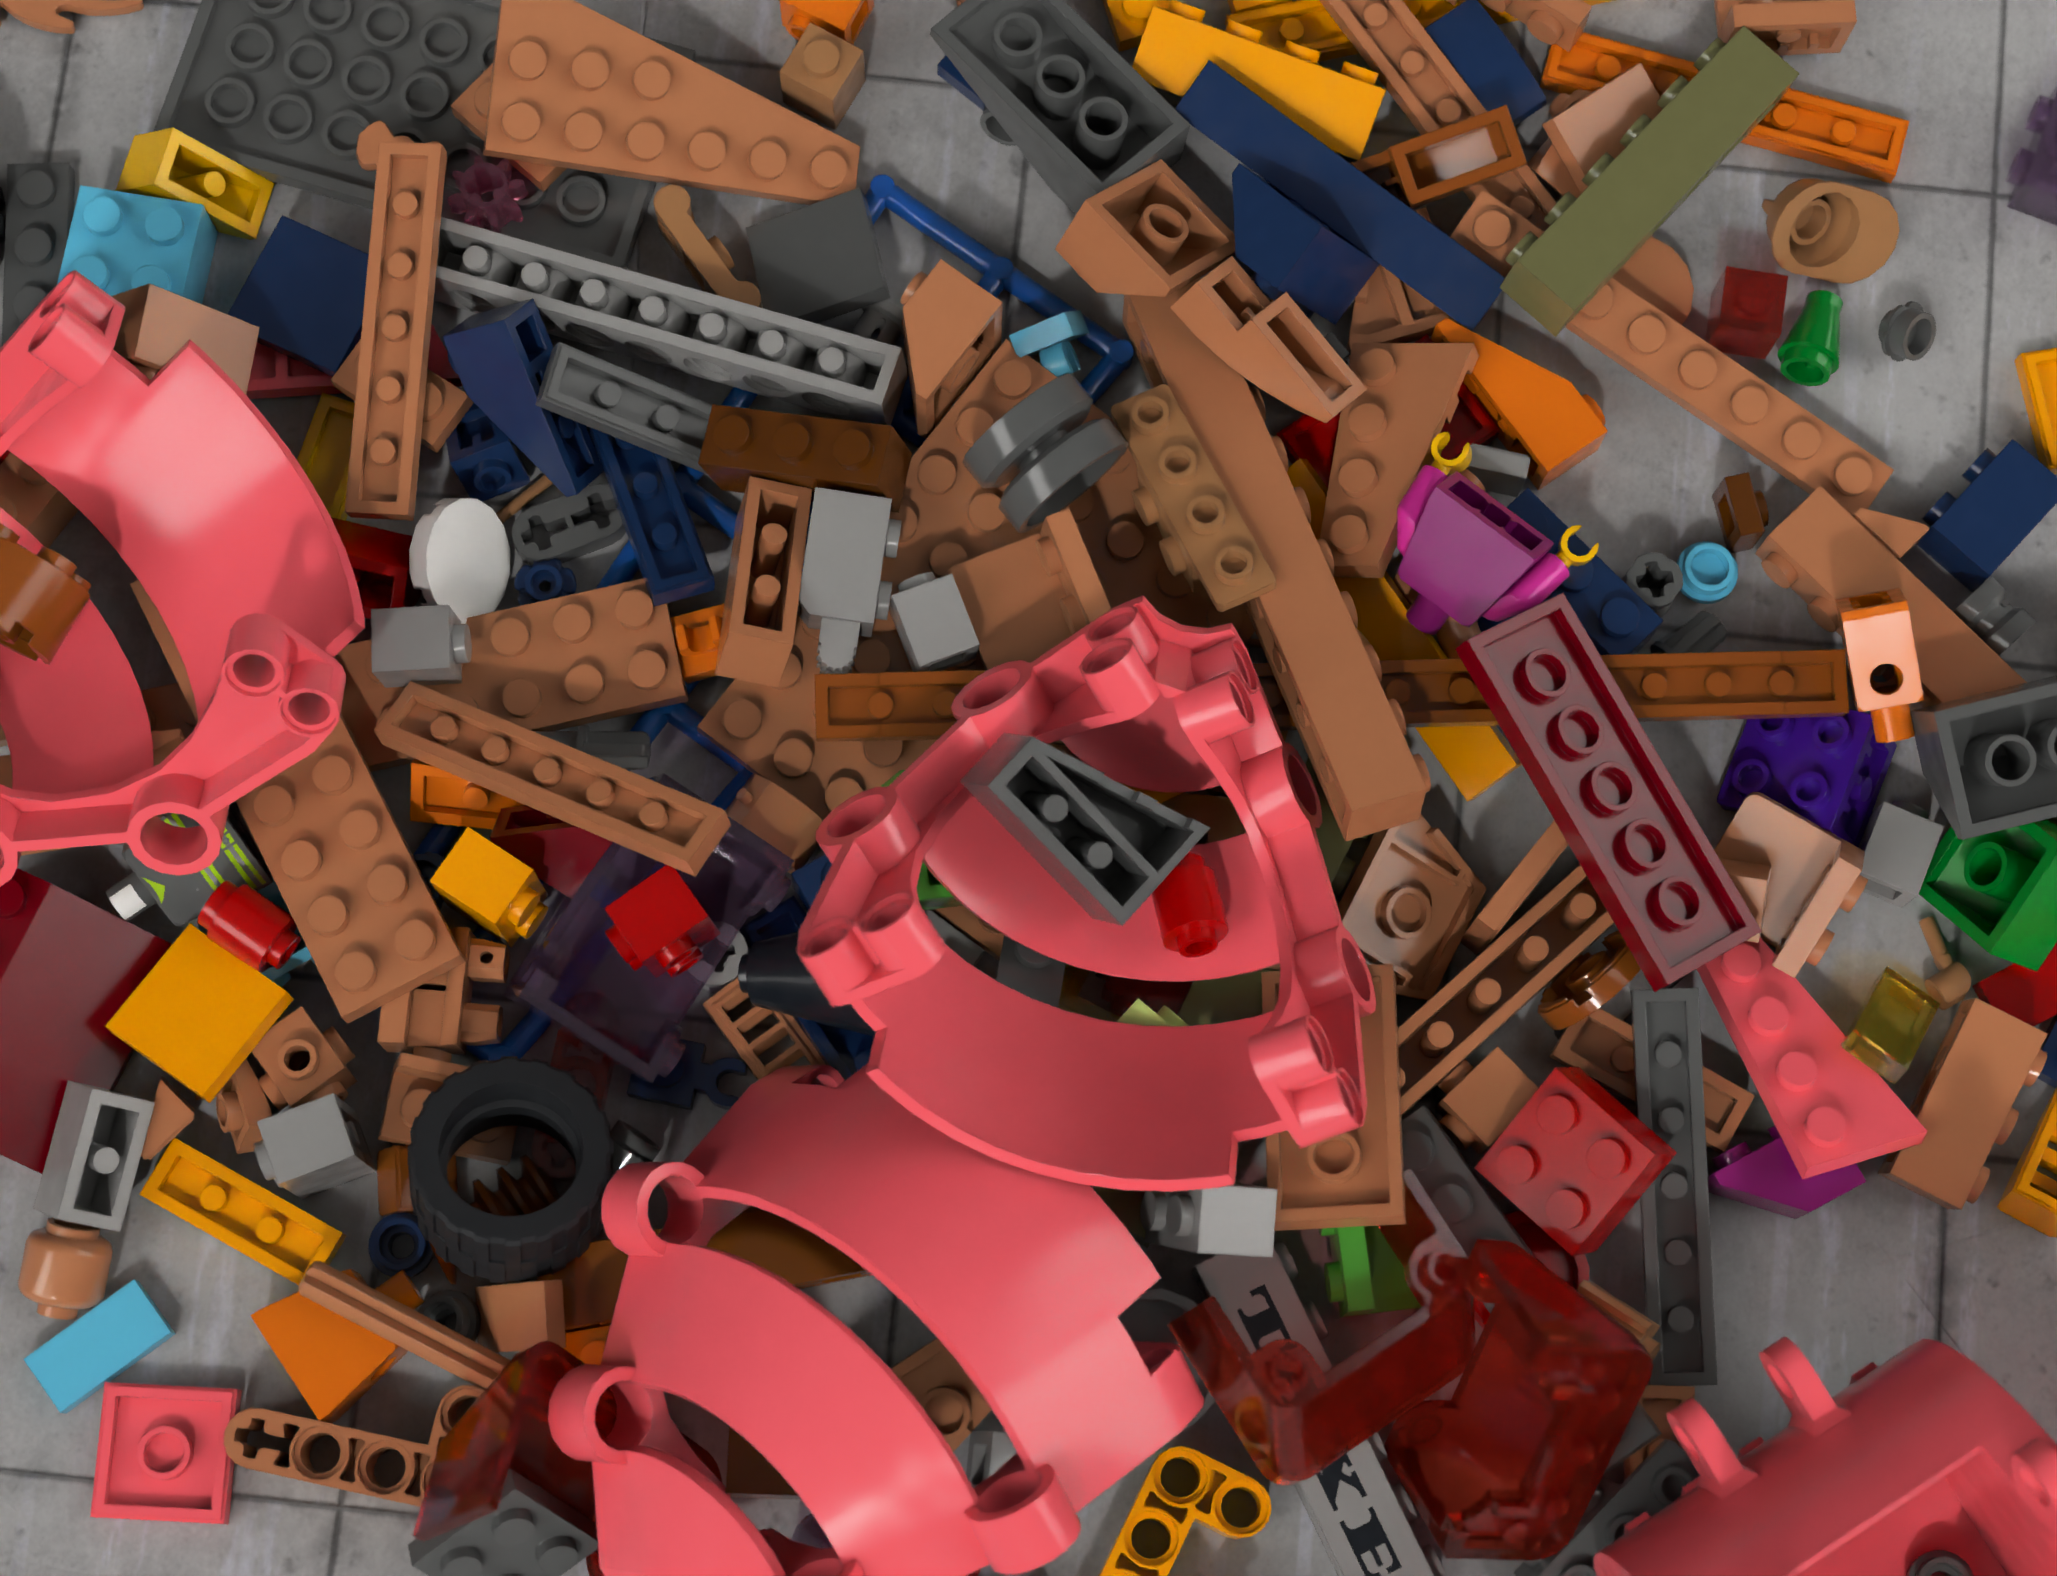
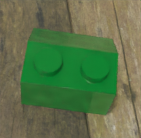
M2045 819L1964 840L1958 839L1953 828L1950 826L1934 852L1919 895L1989 954L2038 971L2057 943V825Z

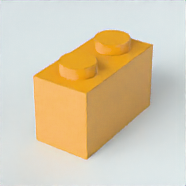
M469 827L466 828L430 879V883L448 907L511 948L520 935L525 939L532 936L548 911V906L543 903L548 894L535 871Z

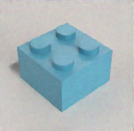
M80 185L57 284L68 273L76 270L110 296L150 283L202 304L218 231L203 204Z

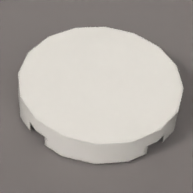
M443 498L433 504L437 507L431 514H423L415 527L409 548V574L414 589H421L423 597L427 601V603H421L422 606L449 605L460 619L461 624H466L468 617L494 612L504 597L510 576V546L504 525L491 507L478 499Z

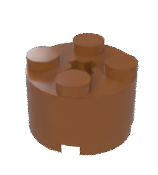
M0 523V644L29 659L36 661L40 657L45 664H50L91 597L88 591L92 585L74 573L77 566L73 562L43 546L35 555L17 543L20 537L15 532Z

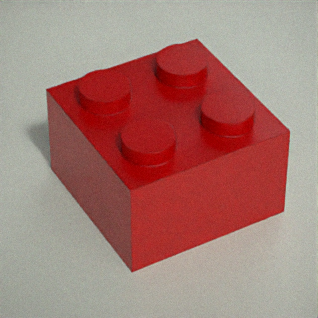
M1555 1067L1474 1168L1571 1256H1577L1597 1251L1677 1152L1580 1067Z

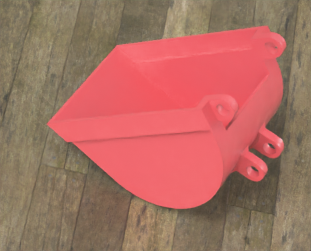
M1782 1337L1761 1351L1759 1356L1766 1373L1792 1414L1788 1426L1766 1441L1759 1436L1739 1449L1738 1457H1736L1713 1419L1695 1399L1689 1398L1668 1412L1666 1415L1670 1427L1700 1476L1683 1486L1681 1497L1651 1517L1647 1512H1644L1624 1526V1535L1595 1553L1593 1562L1596 1576H1907L1909 1567L1920 1555L1930 1551L1944 1550L1961 1557L1969 1565L1974 1576H2057V1444L2030 1414L1990 1375L1957 1350L1937 1340H1918L1879 1367L1874 1362H1871L1852 1375L1850 1386L1831 1397L1801 1350L1790 1339ZM1936 1571V1572H1934L1931 1576H1946V1575H1944V1574L1941 1573V1572H1937V1571Z

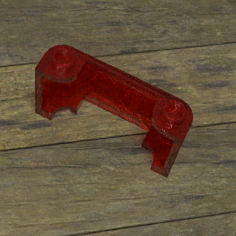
M1477 1239L1464 1268V1284L1476 1300L1485 1303H1495L1451 1400H1425L1407 1406L1394 1422L1384 1448L1388 1461L1445 1558L1529 1561L1545 1559L1558 1553L1573 1537L1651 1378L1654 1366L1652 1357L1632 1332L1519 1245L1508 1241Z

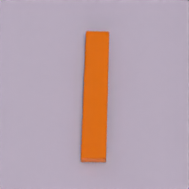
M1583 32L1570 52L1557 44L1550 45L1539 86L1542 89L1561 94L1567 93L1568 95H1571L1575 90H1586L1592 93L1626 70L1641 63L1661 97L1680 75L1690 82L1699 70L1693 66L1695 62ZM1789 88L1778 104L1740 143L1891 184L1897 173L1909 121Z

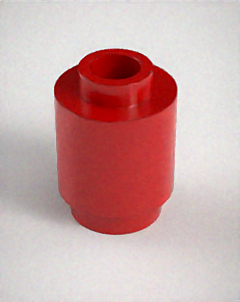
M1187 853L1152 892V899L1163 945L1171 951L1179 952L1184 957H1200L1214 951L1218 947V942L1228 934L1229 929L1214 870L1206 866L1202 856Z
M229 880L223 882L213 892L203 906L197 920L199 925L208 930V939L260 973L264 972L271 965L276 969L283 967L291 958L301 940V937L294 933L297 926L291 914L247 884L238 887Z

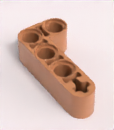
M461 1385L453 1388L442 1397L437 1408L429 1444L425 1445L268 1409L248 1408L238 1412L229 1421L224 1431V1446L227 1455L233 1462L247 1469L451 1513L490 1484L505 1425V1412L499 1399L475 1385ZM480 1399L485 1404L488 1412L487 1421L478 1433L463 1435L457 1429L455 1414L464 1401ZM264 1427V1432L267 1434L290 1439L292 1442L289 1453L269 1448H260L257 1452L256 1447L247 1444V1437L250 1431L259 1432ZM327 1435L333 1436L340 1447V1458L337 1465L330 1471L319 1473L311 1464L310 1451L313 1444L319 1438ZM397 1450L403 1456L406 1463L404 1476L396 1485L389 1488L382 1487L374 1474L376 1461L384 1452ZM289 1461L290 1466L287 1468L286 1464ZM462 1464L469 1471L471 1487L461 1500L448 1502L440 1493L439 1479L442 1472L449 1466Z

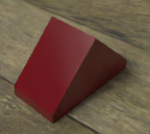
M527 805L501 808L489 837L492 843L532 868L540 880L569 898L573 896L613 843Z

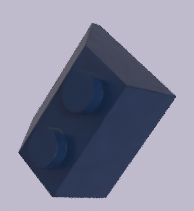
M1239 163L1232 172L1236 257L1255 272L1251 279L1270 299L1275 301L1287 292L1309 319L1314 313H1317L1336 325L1377 269L1379 263L1272 184Z

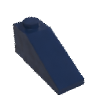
M533 298L471 315L442 336L448 349L449 363L455 373L459 375L467 396L566 497L577 495L604 472L586 425L535 405L553 345Z

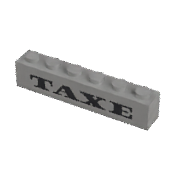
M1283 1241L1273 1245V1257L1218 1254L1195 1265L1191 1271L1337 1576H1446L1444 1568L1432 1546L1428 1544L1420 1548L1409 1523L1416 1520L1417 1515L1405 1489L1400 1482L1390 1486L1379 1464L1380 1461L1387 1458V1453L1376 1429L1370 1421L1360 1425L1349 1402L1358 1397L1349 1373L1341 1361L1331 1365L1320 1340L1328 1337L1326 1327L1312 1301L1304 1304L1301 1303L1291 1283V1280L1299 1277L1298 1270Z

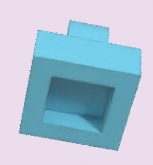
M1081 310L1058 314L1010 334L1009 338L1015 353L1020 358L1026 355L1031 357L1039 354L1042 366L1056 377H1060L1081 370L1078 357L1070 341L1089 334Z

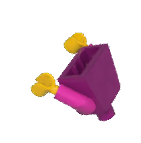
M1449 432L1439 433L1433 439L1431 453L1434 462L1431 466L1425 465L1422 467L1397 507V549L1403 556L1398 568V575L1402 581L1419 593L1407 610L1406 617L1415 628L1430 635L1438 634L1449 616L1461 625L1470 627L1481 617L1499 622L1541 604L1569 577L1568 568L1571 565L1581 566L1590 562L1598 552L1599 543H1596L1589 553L1584 556H1577L1571 553L1567 545L1568 538L1582 527L1581 525H1574L1568 528L1560 538L1558 552L1555 555L1547 553L1554 545V542L1460 474L1470 465L1472 459V451L1468 442L1457 458L1447 460L1441 457L1443 448L1450 440Z

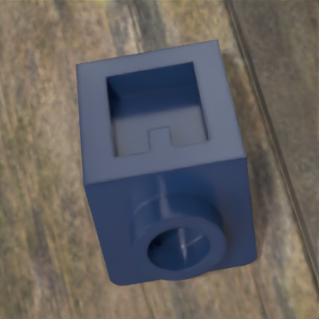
M473 402L470 409L446 440L450 464L470 499H478L483 502L529 484L530 477L528 469L516 450L515 444Z

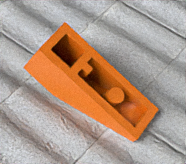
M1448 318L1436 324L1431 337L1433 343L1475 344L1479 357L1472 373L1466 374L1463 382L1500 430L1498 438L1508 451L1528 455L1527 457H1530L1527 477L1538 491L1599 449L1608 430L1604 426L1606 423L1605 416L1591 396L1588 394L1581 396L1570 381Z

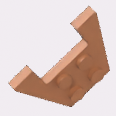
M1420 814L1419 820L1374 833L1338 904V909L1343 927L1351 933L1358 944L1367 965L1393 963L1396 996L1429 1001L1434 996L1487 888L1438 827L1432 828L1422 814ZM1280 964L1266 969L1280 971Z

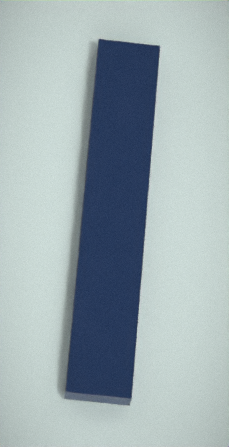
M1208 61L1176 106L1175 110L1190 125L1465 328L1474 331L1503 292L1499 288L1505 279L1503 275L1212 61Z

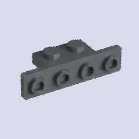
M1669 1439L1663 1440L1621 1485L1604 1478L1599 1484L1591 1481L1579 1489L1566 1506V1510L1570 1514L1552 1533L1545 1529L1527 1543L1520 1553V1558L1524 1562L1513 1573L1516 1576H1596L1593 1563L1595 1553L1623 1536L1624 1526L1642 1513L1647 1512L1651 1517L1679 1499L1682 1487L1699 1477V1473L1688 1455L1674 1441Z

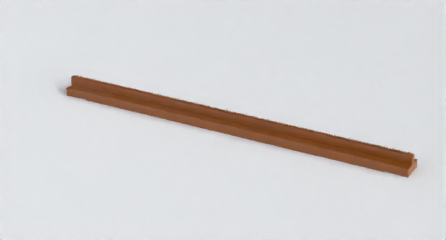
M1845 649L1600 655L1639 722L1844 716L1849 713ZM1460 658L1379 660L1382 671L1380 684L1387 700L1394 698L1399 703L1404 715L1406 728L1499 725ZM1253 663L1280 731L1297 730L1269 663ZM987 670L814 674L816 742L939 739L957 722L951 709L955 697L964 686Z

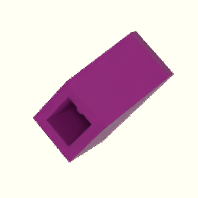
M1774 1125L1767 1129L1774 1141L1752 1152L1745 1141L1712 1159L1717 1172L1708 1176V1193L1797 1219L1867 1181L1857 1164L1802 1180Z

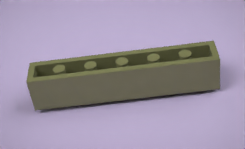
M1745 26L1727 43L1717 37L1694 63L1693 66L1699 70L1694 78L1689 82L1680 75L1657 102V105L1663 110L1653 120L1645 113L1641 115L1619 141L1625 149L1615 159L1606 152L1582 179V182L1588 187L1581 195L1576 198L1570 192H1567L1544 218V221L1550 227L1539 238L1531 231L1528 232L1506 257L1505 260L1512 266V269L1499 288L1555 337L1778 104L1800 74Z

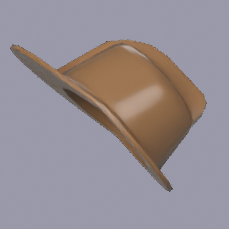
M1817 178L1799 179L1787 185L1776 196L1775 200L1764 199L1761 205L1768 215L1766 219L1767 234L1771 241L1772 255L1778 265L1794 274L1832 283H1854L1870 277L1885 265L1895 250L1900 231L1897 212L1886 198L1873 191Z

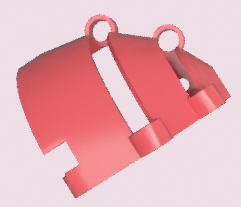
M76 270L68 273L42 299L0 348V457L6 450L10 451L61 492L99 530L140 581L158 609L182 658L195 698L198 723L193 732L160 764L154 766L153 740L149 716L140 687L119 642L90 598L50 664H45L40 657L34 661L0 644V723L8 743L13 770L12 789L0 784V887L12 879L23 851L127 843L133 855L146 867L160 873L180 876L197 873L209 867L219 856L229 804L315 752L339 722L346 674L343 666L334 657L365 628L364 612L358 584L346 549L333 520L312 482L264 415L237 384L191 340L151 380L147 378L133 364L113 350L125 313V306ZM0 507V523L20 537L17 542L19 545L37 555L40 548L45 546ZM165 813L183 814L194 819L200 826L189 828L176 827L163 822L156 815Z
M1142 595L1112 608L1031 663L1018 660L995 666L978 675L964 686L955 697L951 706L957 722L889 786L875 787L847 799L833 809L816 830L815 839L832 866L799 929L797 955L832 1007L851 1004L859 1016L875 1031L866 1074L912 1114L950 1138L991 1158L1013 1166L1077 1184L1120 1190L1170 1192L1235 1185L1238 1142L1263 1138L1288 1130L1299 1145V1149L1364 1126L1367 1097L1360 1018L1372 1014L1376 1009L1374 985L1358 944L1351 933L1343 927L1316 834V829L1320 828L1322 824V809L1313 779L1298 751L1291 744L1285 743L1247 648L1232 623L1210 628L1181 625L1160 614ZM1003 733L1031 736L1046 744L1061 740L1085 764L1105 773V776L1117 782L1144 790L1181 793L1199 791L1221 785L1232 802L1247 833L1225 840L1195 845L1188 853L1202 856L1206 866L1212 868L1215 872L1229 929L1228 934L1218 942V947L1214 951L1200 957H1184L1179 952L1167 949L1163 945L1152 894L1123 926L1093 919L965 788L960 780ZM922 862H924L932 875L949 893L980 920L1009 939L1043 956L1076 968L1108 976L1143 981L1188 982L1237 976L1280 964L1279 996L1275 1009L1255 1017L1218 1024L1181 1027L1143 1026L1084 1016L1032 999L994 980L965 961L943 942L919 903L916 888Z
M868 1063L846 1080H844L837 1069L825 1064L783 1066L750 1085L683 1162L630 1163L616 1171L605 1188L601 1200V1219L606 1235L617 1249L629 1256L601 1365L583 1364L569 1370L561 1378L550 1398L548 1411L551 1435L561 1451L575 1460L592 1462L599 1565L603 1575L966 1576L988 1565H991L994 1572L1011 1575L1031 1571L1051 1562L1076 1541L1081 1531L1080 1520L1076 1513L1177 1436L1204 1406L1205 1400L1178 1344L1132 1341L1118 1318L1123 1311L1161 1278L1124 1224L1090 1185L1077 1184L1027 1171L991 1158L950 1138L912 1114L881 1089L866 1074ZM657 1184L664 1190L668 1202L667 1219L658 1235L652 1230L648 1219V1201L652 1190ZM754 1206L799 1225L845 1253L902 1300L935 1334L984 1396L1005 1429L1017 1453L993 1475L973 1487L960 1462L925 1410L894 1372L862 1339L817 1301L783 1278L731 1253L705 1247L711 1237L748 1207ZM609 1387L617 1404V1413L613 1429L603 1441L599 1437L595 1425V1409L601 1394ZM663 1391L697 1404L724 1421L749 1441L797 1492L820 1524L833 1548L821 1549L792 1541L774 1529L758 1530L745 1513L733 1502L730 1494H726L724 1484L698 1459L671 1419Z

